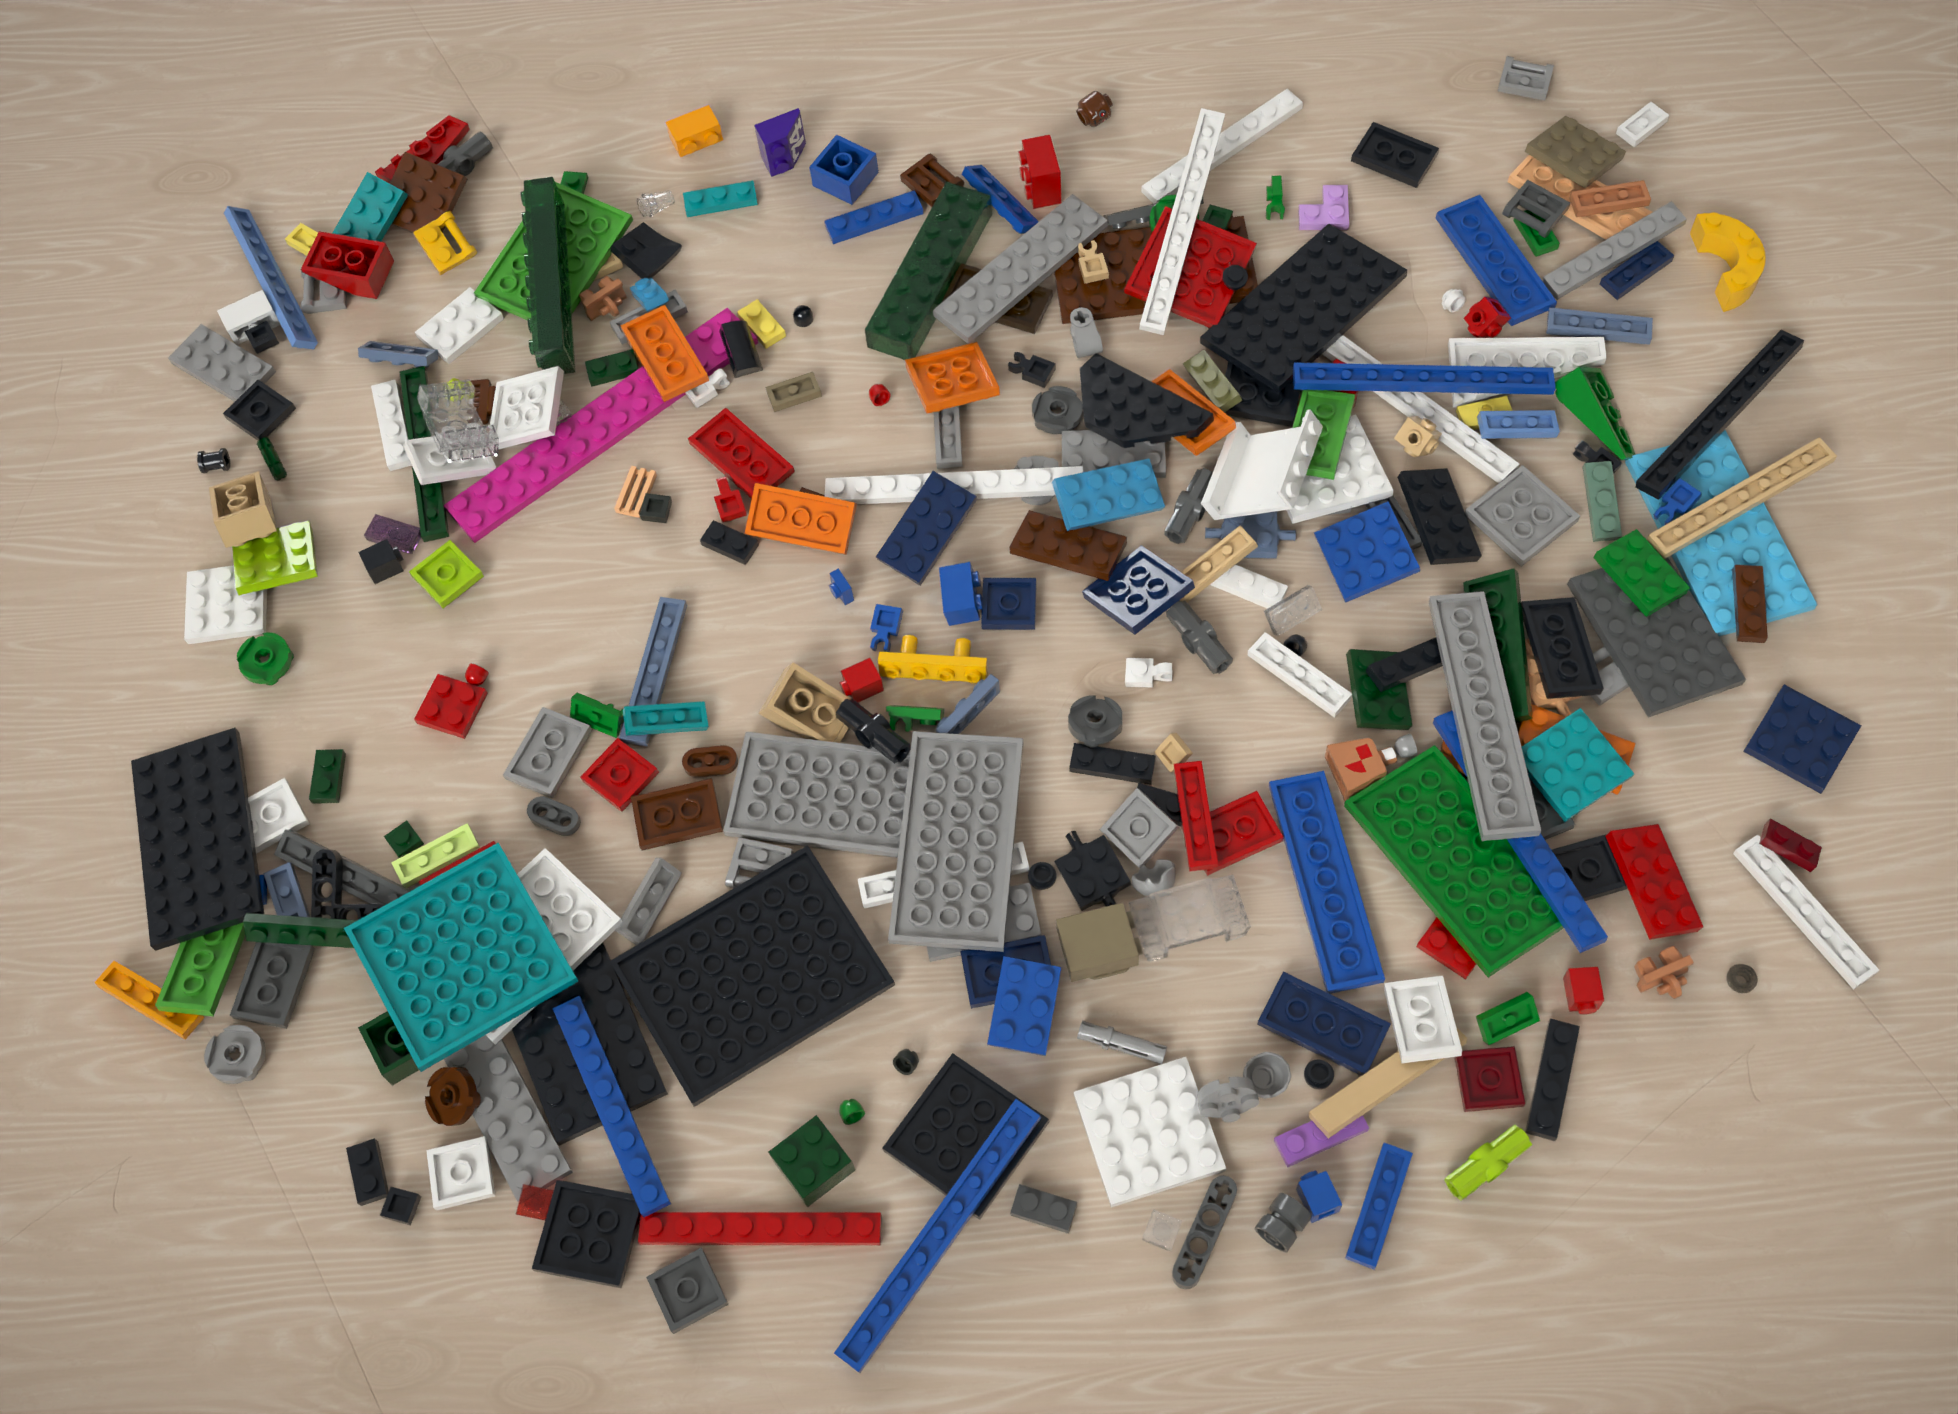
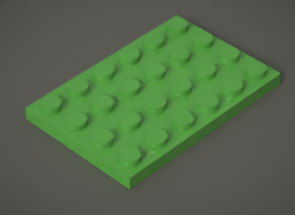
M549 180L474 294L491 305L559 335L580 303V293L589 289L598 272L612 254V244L623 237L633 222V217L627 212Z

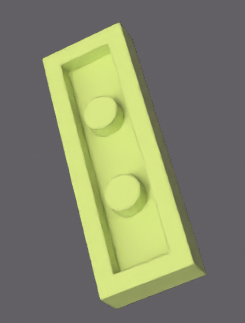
M467 823L391 863L401 884L408 888L423 878L474 852L480 846Z

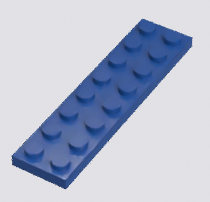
M1319 771L1270 781V793L1284 837V843L1326 992L1332 994L1384 983L1385 976L1325 772Z

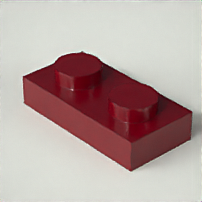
M1771 818L1764 825L1759 842L1762 846L1810 873L1817 867L1822 849L1821 846L1812 840L1801 836Z

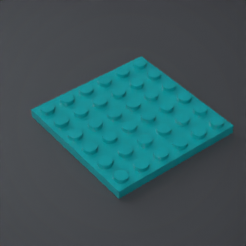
M499 842L344 928L416 1066L421 1072L578 982L577 977Z

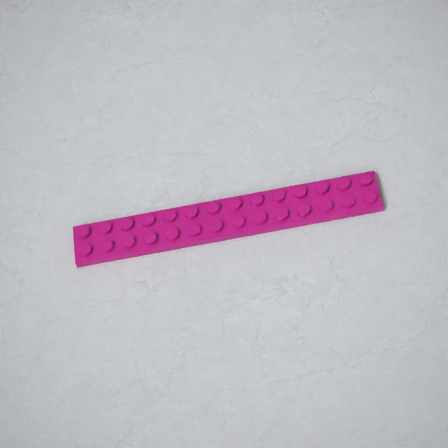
M725 308L685 336L708 377L716 370L730 364L719 330L721 324L738 321L739 319L728 308ZM751 332L752 338H753L754 343H755V345H756V344H758V339H757V337ZM642 366L556 426L554 436L536 440L444 504V507L470 539L476 543L686 394L682 393L664 402Z

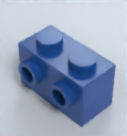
M970 562L939 567L943 613L948 625L952 626L979 621V610L983 609L982 596L977 594V587H981L979 572L973 570Z

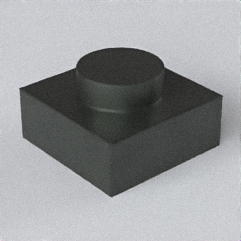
M645 493L640 511L641 520L667 523L672 505L671 496Z

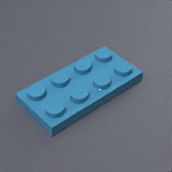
M1150 458L1059 477L1052 481L1067 531L1161 511L1165 508Z

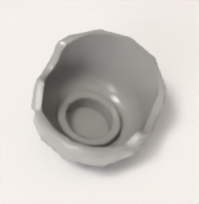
M1158 859L1155 866L1150 869L1146 868L1143 864L1138 873L1133 874L1132 886L1144 896L1158 897L1167 894L1175 883V864L1170 860Z
M1263 1052L1252 1057L1246 1063L1243 1077L1253 1081L1258 1097L1267 1099L1276 1097L1287 1089L1291 1079L1289 1064L1282 1056L1272 1052Z

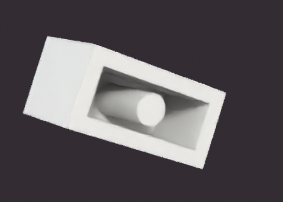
M263 290L217 310L227 332L236 345L249 340L244 331L265 321L269 323L271 329L281 325Z

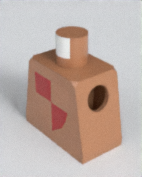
M1371 738L1327 745L1325 759L1344 801L1386 776L1387 770L1385 766L1397 762L1396 754L1392 747L1378 751Z

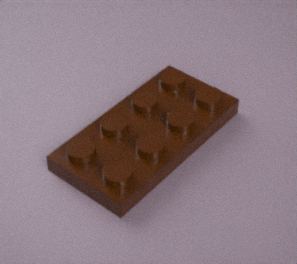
M1029 510L1010 544L1009 550L1012 555L1109 581L1127 545V536L1090 526L1067 531L1063 519Z

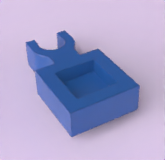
M1679 478L1662 497V502L1666 506L1657 509L1653 514L1654 519L1657 520L1662 514H1666L1669 518L1665 521V525L1672 522L1677 512L1681 515L1689 512L1702 497V493Z
M876 604L870 627L872 632L877 633L872 639L870 646L873 651H876L879 642H885L883 650L890 652L891 643L889 637L890 635L898 636L904 612L902 608Z

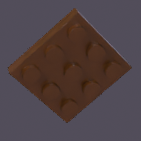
M404 152L390 184L404 191L408 196L392 225L413 233L438 219L443 213L453 212L468 179L464 175Z

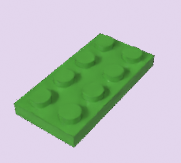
M1303 390L1293 428L1301 427L1302 419L1307 410H1311L1323 426L1306 475L1334 480L1355 403L1354 394L1329 390Z
M240 923L180 943L155 1004L157 1009L165 1012L214 1017L245 937L244 924Z

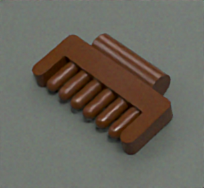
M489 379L469 381L471 387L469 391L471 393H469V409L467 410L470 414H467L465 421L468 426L486 425L489 423V416L492 415L496 386H491L492 384Z

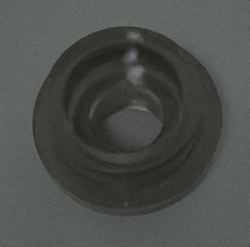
M1745 964L1732 966L1726 975L1729 987L1738 993L1751 992L1757 985L1758 978L1756 972L1752 967ZM1736 976L1744 977L1746 983H1740Z

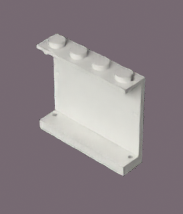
M1311 410L1306 411L1301 427L1250 435L1241 422L1236 423V429L1231 431L1226 437L1201 505L1214 520L1294 508L1323 428Z

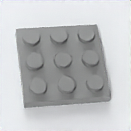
M1523 465L1465 510L1466 517L1521 567L1576 524L1580 518L1578 513Z

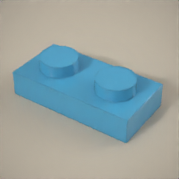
M652 278L640 279L634 286L630 287L633 297L646 311L669 301L666 292Z

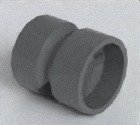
M1279 1193L1270 1205L1272 1214L1264 1215L1255 1226V1231L1271 1246L1287 1253L1297 1239L1295 1231L1302 1232L1311 1220L1312 1215L1297 1200L1287 1194Z

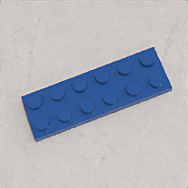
M1481 195L1436 213L1435 219L1492 299L1498 300L1511 317L1508 321L1511 326L1547 312L1549 307H1556L1557 301Z

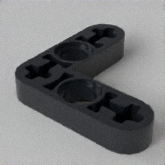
M330 849L319 850L314 855L311 917L322 918V916L330 915V919L347 920L348 912L354 909L358 914L359 920L385 905L342 904V856L336 850ZM332 859V864H323L324 860ZM323 874H332V878H330V877H322V875H323ZM329 882L333 890L331 895L325 898L322 895L321 889L323 884ZM322 902L331 903V906H322Z

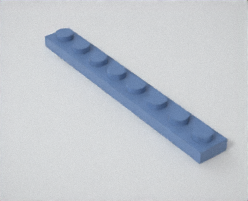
M227 206L224 215L291 346L314 350L318 341L250 210Z

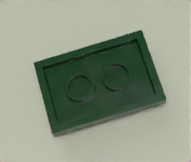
M1350 649L1346 653L1357 728L1409 730L1413 726L1406 682L1380 692L1366 673V669L1370 664L1399 652Z

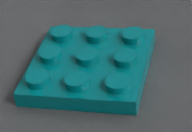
M1581 708L1521 747L1528 777L1564 822L1634 776V772Z

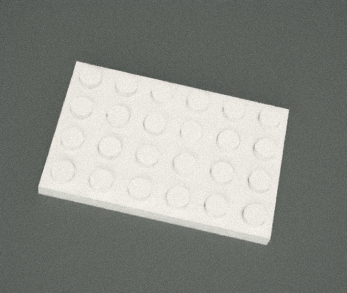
M546 848L517 874L572 970L582 963L622 923L621 918ZM533 1008L486 1034V1036L496 1045Z

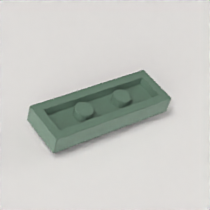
M1612 462L1584 463L1582 468L1593 542L1618 540L1622 538Z

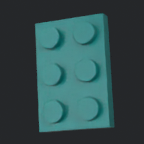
M367 172L332 234L381 242L408 194Z

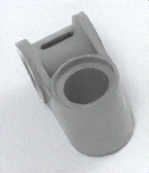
M1087 308L1074 309L1070 315V331L1077 358L1091 356L1095 353H1103L1101 337L1096 329L1091 311Z

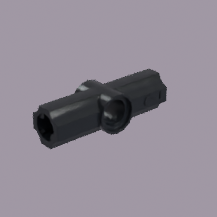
M845 699L836 711V718L855 732L857 739L863 746L868 749L874 747L894 764L897 762L901 763L906 759L907 754L911 750V744L891 729L889 722L884 716L879 713H870L854 699Z

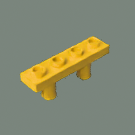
M913 635L903 636L900 653L879 652L878 656L880 677L977 683L982 679L985 680L988 676L987 658L970 657L971 641L966 638L956 640L954 656L916 654L918 639Z

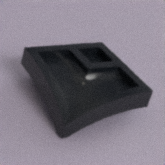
M643 222L613 243L611 252L641 279H649L655 276L680 252L682 245L662 236Z

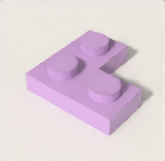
M1323 185V204H1299V230H1322L1327 224L1339 230L1349 229L1348 185Z

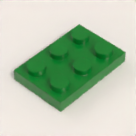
M1637 529L1600 549L1593 557L1646 617L1687 594L1690 589L1686 582Z

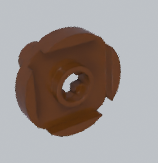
M465 1067L440 1068L432 1074L428 1081L427 1087L431 1086L429 1096H425V1105L431 1119L438 1124L446 1126L462 1125L468 1121L474 1109L478 1108L481 1103V1096L477 1092L475 1081ZM450 1090L453 1092L452 1102L449 1101V1098L451 1096Z

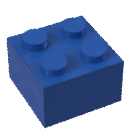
M837 134L809 167L814 187L853 205L879 173L875 152Z

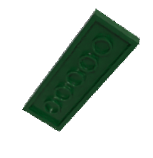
M1513 568L1463 582L1464 593L1483 591L1485 593L1515 722L1533 719L1519 573Z

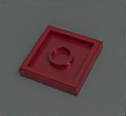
M1515 1046L1462 1051V1056L1454 1057L1464 1112L1525 1106Z

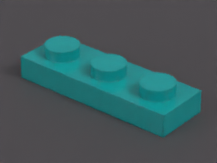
M753 180L683 193L687 217L758 205Z
M705 701L624 706L623 708L626 736L706 731L709 727Z

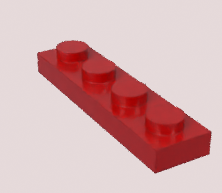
M1202 761L1175 763L1174 775L1189 872L1218 868V860Z

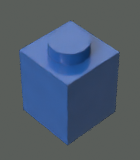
M1315 1170L1300 1177L1301 1181L1298 1182L1296 1191L1303 1206L1312 1215L1311 1223L1340 1212L1342 1203L1327 1171L1318 1174Z

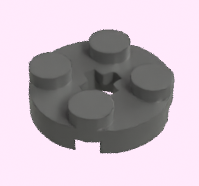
M1053 386L1049 388V391L1043 394L1041 391L1037 394L1032 403V416L1036 428L1050 434L1074 431V428L1080 424L1083 417V403L1077 397V393L1067 387ZM1061 407L1062 413L1055 414L1051 410Z
M1089 695L1075 701L1070 708L1068 715L1069 731L1076 739L1084 742L1087 747L1094 748L1099 744L1107 743L1122 732V710L1111 698L1104 696L1105 700L1096 699V695ZM1090 718H1101L1099 722H1091Z

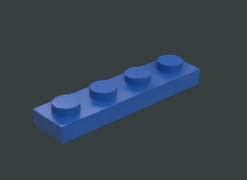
M983 165L964 167L962 172L964 178L983 196L985 201L998 211L1000 216L1004 217L1013 226L1015 231L1024 234L1039 222Z
M914 190L824 220L832 243L836 244L924 213L920 200Z
M1383 1143L1345 1259L1375 1270L1413 1153Z

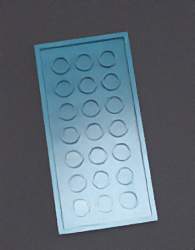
M1726 430L1680 476L1682 480L1702 493V497L1689 511L1750 477ZM1669 446L1633 455V458L1625 461L1635 484L1638 478ZM1639 490L1657 528L1665 526V521L1669 518L1668 515L1662 514L1657 520L1654 519L1653 515L1657 509L1666 506L1662 502V497L1658 500ZM1764 502L1671 555L1683 580L1690 587L1689 591L1719 637L1736 632L1732 575L1734 565L1763 566L1767 623L1812 611L1817 606ZM1677 512L1674 515V520L1682 515Z

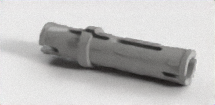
M1082 1020L1077 1039L1101 1045L1102 1049L1108 1050V1048L1159 1064L1163 1063L1167 1050L1165 1045L1120 1033L1111 1026L1105 1028Z

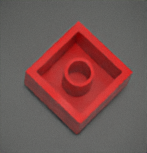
M1044 135L1022 140V150L1018 151L1020 165L1022 166L1019 167L1021 181H1025L1027 184L1024 185L1026 199H1031L1033 209L1061 204V171L1051 136Z

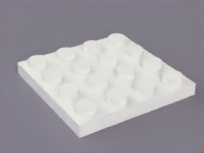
M1356 414L1350 418L1334 480L1305 475L1294 508L1286 510L1292 524L1393 496V488Z
M1186 1057L1074 1092V1098L1111 1208L1226 1171V1166L1209 1119L1200 1115L1197 1098L1198 1088Z

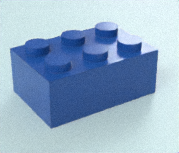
M1003 956L988 1046L1042 1056L1046 1055L1061 967Z

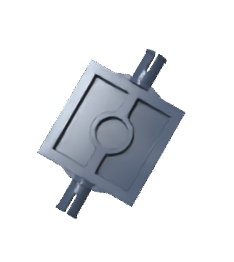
M1277 511L1226 518L1221 528L1205 527V539L1218 538L1222 540L1241 525L1258 545L1256 549L1244 558L1277 559L1279 540H1296V530H1280L1277 523Z

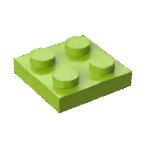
M451 540L447 541L409 571L411 577L442 608H445L484 577L482 571Z

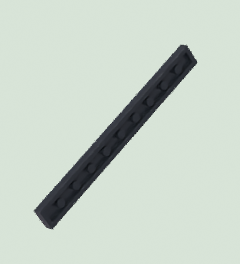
M1780 330L1638 478L1635 488L1659 500L1802 349L1804 340Z

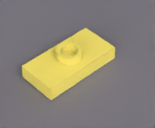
M1507 396L1457 406L1456 413L1460 421L1471 429L1477 430L1479 429L1477 416L1480 411L1513 410Z

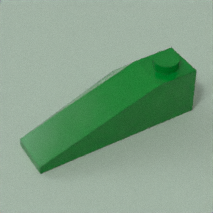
M1578 367L1555 381V394L1562 404L1621 460L1633 458L1632 456L1635 455L1630 438L1627 431L1622 426H1619L1618 421L1622 417L1620 411L1615 409L1610 402L1614 395L1600 368Z

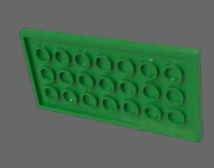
M1435 745L1345 801L1344 807L1488 978L1564 928L1508 840L1481 841L1469 783Z

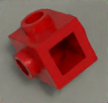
M1484 297L1469 309V313L1463 319L1469 325L1467 327L1469 332L1476 338H1493L1501 332L1502 327L1511 317L1498 300Z

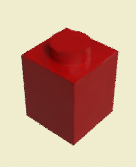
M871 658L841 670L843 681L839 683L844 695L847 697L851 696L858 703L884 691L882 679Z
M1598 966L1568 968L1563 981L1569 1012L1578 1011L1579 1014L1583 1015L1595 1013L1604 1002Z

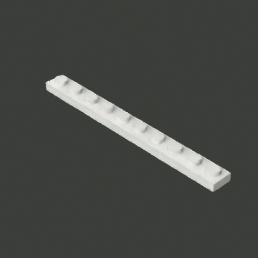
M1201 108L1140 322V330L1160 335L1165 333L1225 119V113Z
M1343 335L1322 353L1332 362L1338 359L1347 364H1382ZM1373 391L1407 417L1418 416L1421 419L1426 418L1432 421L1437 426L1435 429L1442 433L1438 440L1498 484L1518 469V462L1488 440L1482 439L1481 435L1422 392Z
M1083 466L947 472L938 474L976 495L977 499L1054 496L1056 494L1052 481L1055 478L1083 473ZM931 473L826 478L825 497L855 502L857 504L912 502Z

